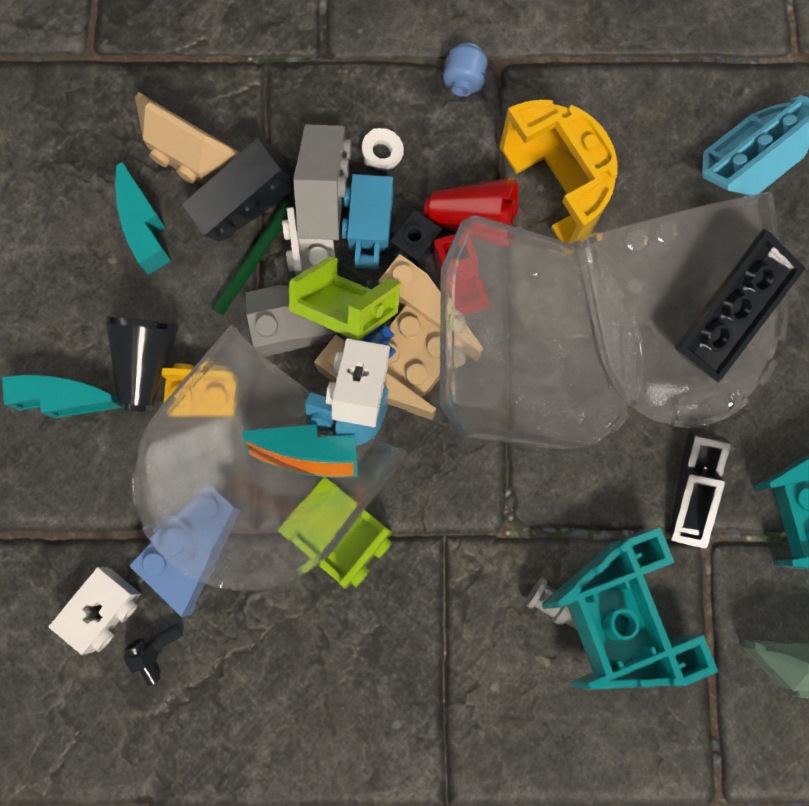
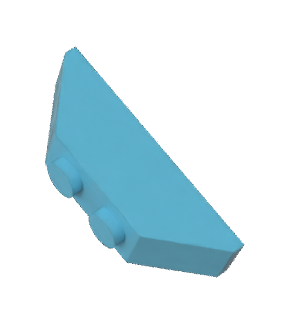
M799 95L791 98V102L776 104L748 116L703 152V178L728 191L757 196L807 154L809 150V98Z

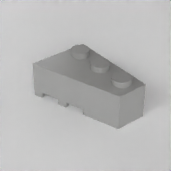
M305 125L293 179L298 239L339 240L342 197H346V178L349 176V160H351V139H345V126Z

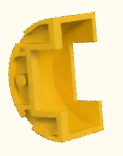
M533 100L508 108L499 148L516 174L543 159L552 170L566 192L562 202L569 211L570 216L552 225L551 230L567 255H570L587 240L613 194L618 171L615 149L603 127L588 113L573 105L567 108L552 104L553 100Z

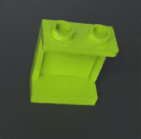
M329 256L290 280L288 287L290 312L354 340L360 341L398 313L401 282L388 278L375 288L369 289L338 276V259L333 256Z
M323 477L278 531L281 536L293 543L338 581L344 589H348L351 584L357 587L370 572L366 568L370 560L374 556L380 559L393 543L388 539L392 532L387 527L383 526L326 477Z

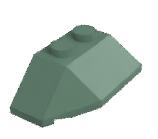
M741 639V647L778 686L792 690V696L809 698V643Z

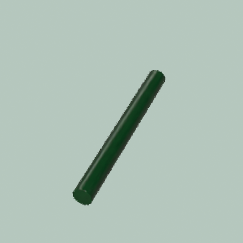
M284 200L212 307V310L222 316L225 314L282 229V220L288 219L287 208H296L291 201Z

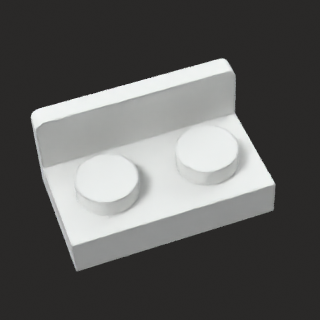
M294 207L287 208L288 219L282 220L285 240L291 239L292 251H286L289 272L295 271L297 276L329 256L335 257L333 240L298 239Z

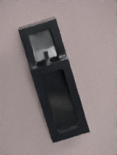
M689 430L676 490L670 533L671 541L707 548L725 485L722 475L731 443L725 437Z

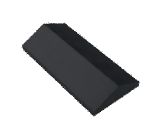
M762 229L674 349L687 362L714 381L720 383L806 268L768 230Z

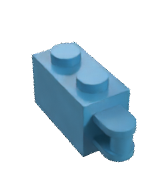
M352 174V186H346L344 202L345 207H350L349 218H343L342 238L348 240L349 250L355 251V268L379 270L380 252L389 253L393 177ZM362 251L374 252V255H362Z

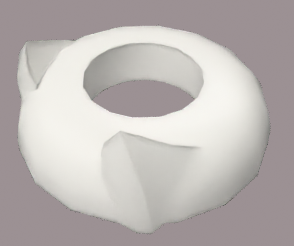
M374 128L364 137L362 142L364 164L378 170L394 168L401 161L404 154L401 139L388 129ZM377 144L386 145L390 150V156L386 159L378 158L373 153V147Z

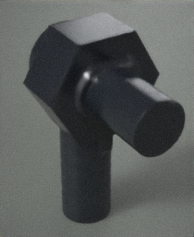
M177 623L157 634L153 640L145 642L144 638H139L129 643L123 650L125 653L123 658L131 673L140 671L147 686L155 684L161 678L153 662L162 653V648L184 636Z

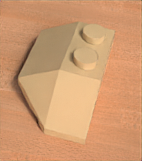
M138 92L135 96L143 140L150 150L149 156L163 167L170 165L177 169L176 172L187 182L193 184L197 181L202 185L206 184L241 153L147 98L142 93Z

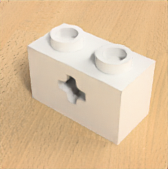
M346 339L343 353L337 352L335 356L333 373L338 374L336 383L329 382L326 404L332 405L331 420L376 427L388 369L390 346Z
M97 567L49 625V628L81 655L95 652V650L100 652L113 638L114 634L111 631L119 621H126L136 610L137 604L135 601L141 593L111 568ZM101 605L103 607L100 609L99 613L102 616V618L96 619L95 617L97 616L98 611L95 609V607Z

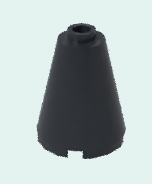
M107 316L106 326L117 402L125 404L124 410L146 412V406H153L163 379V376H161L162 368L167 367L178 334L179 324Z

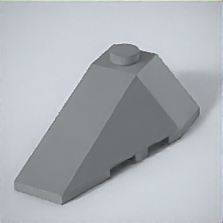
M277 285L246 292V315L253 348L260 358L327 343L335 335L341 339L349 338L290 312L289 286ZM390 319L384 322L388 328L391 325Z

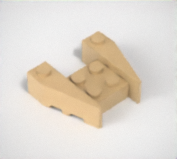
M399 254L379 279V284L388 278L401 282L398 307L402 311L389 326L394 336L387 341L396 353L389 358L384 388L389 389V405L432 420L435 416L436 408L425 401L424 398L460 352L476 362L479 358L481 347L428 274ZM337 335L333 337L314 361L317 370L334 383H336L338 374L333 373L335 356L337 352L343 353L346 343Z

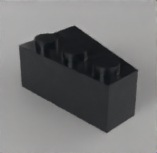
M257 138L182 205L203 236L220 242L228 239L237 230L293 195L295 169L283 154Z

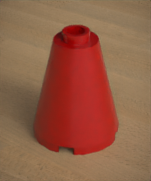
M506 178L433 191L431 198L427 197L425 201V217L429 218L430 221L440 228L456 233L467 231L471 238L500 247H511L516 226H513L514 216L518 215V182H515L516 179Z

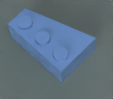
M207 484L131 563L130 567L181 617L192 615L203 587L208 582L213 566L220 552L223 551L241 511L217 488Z

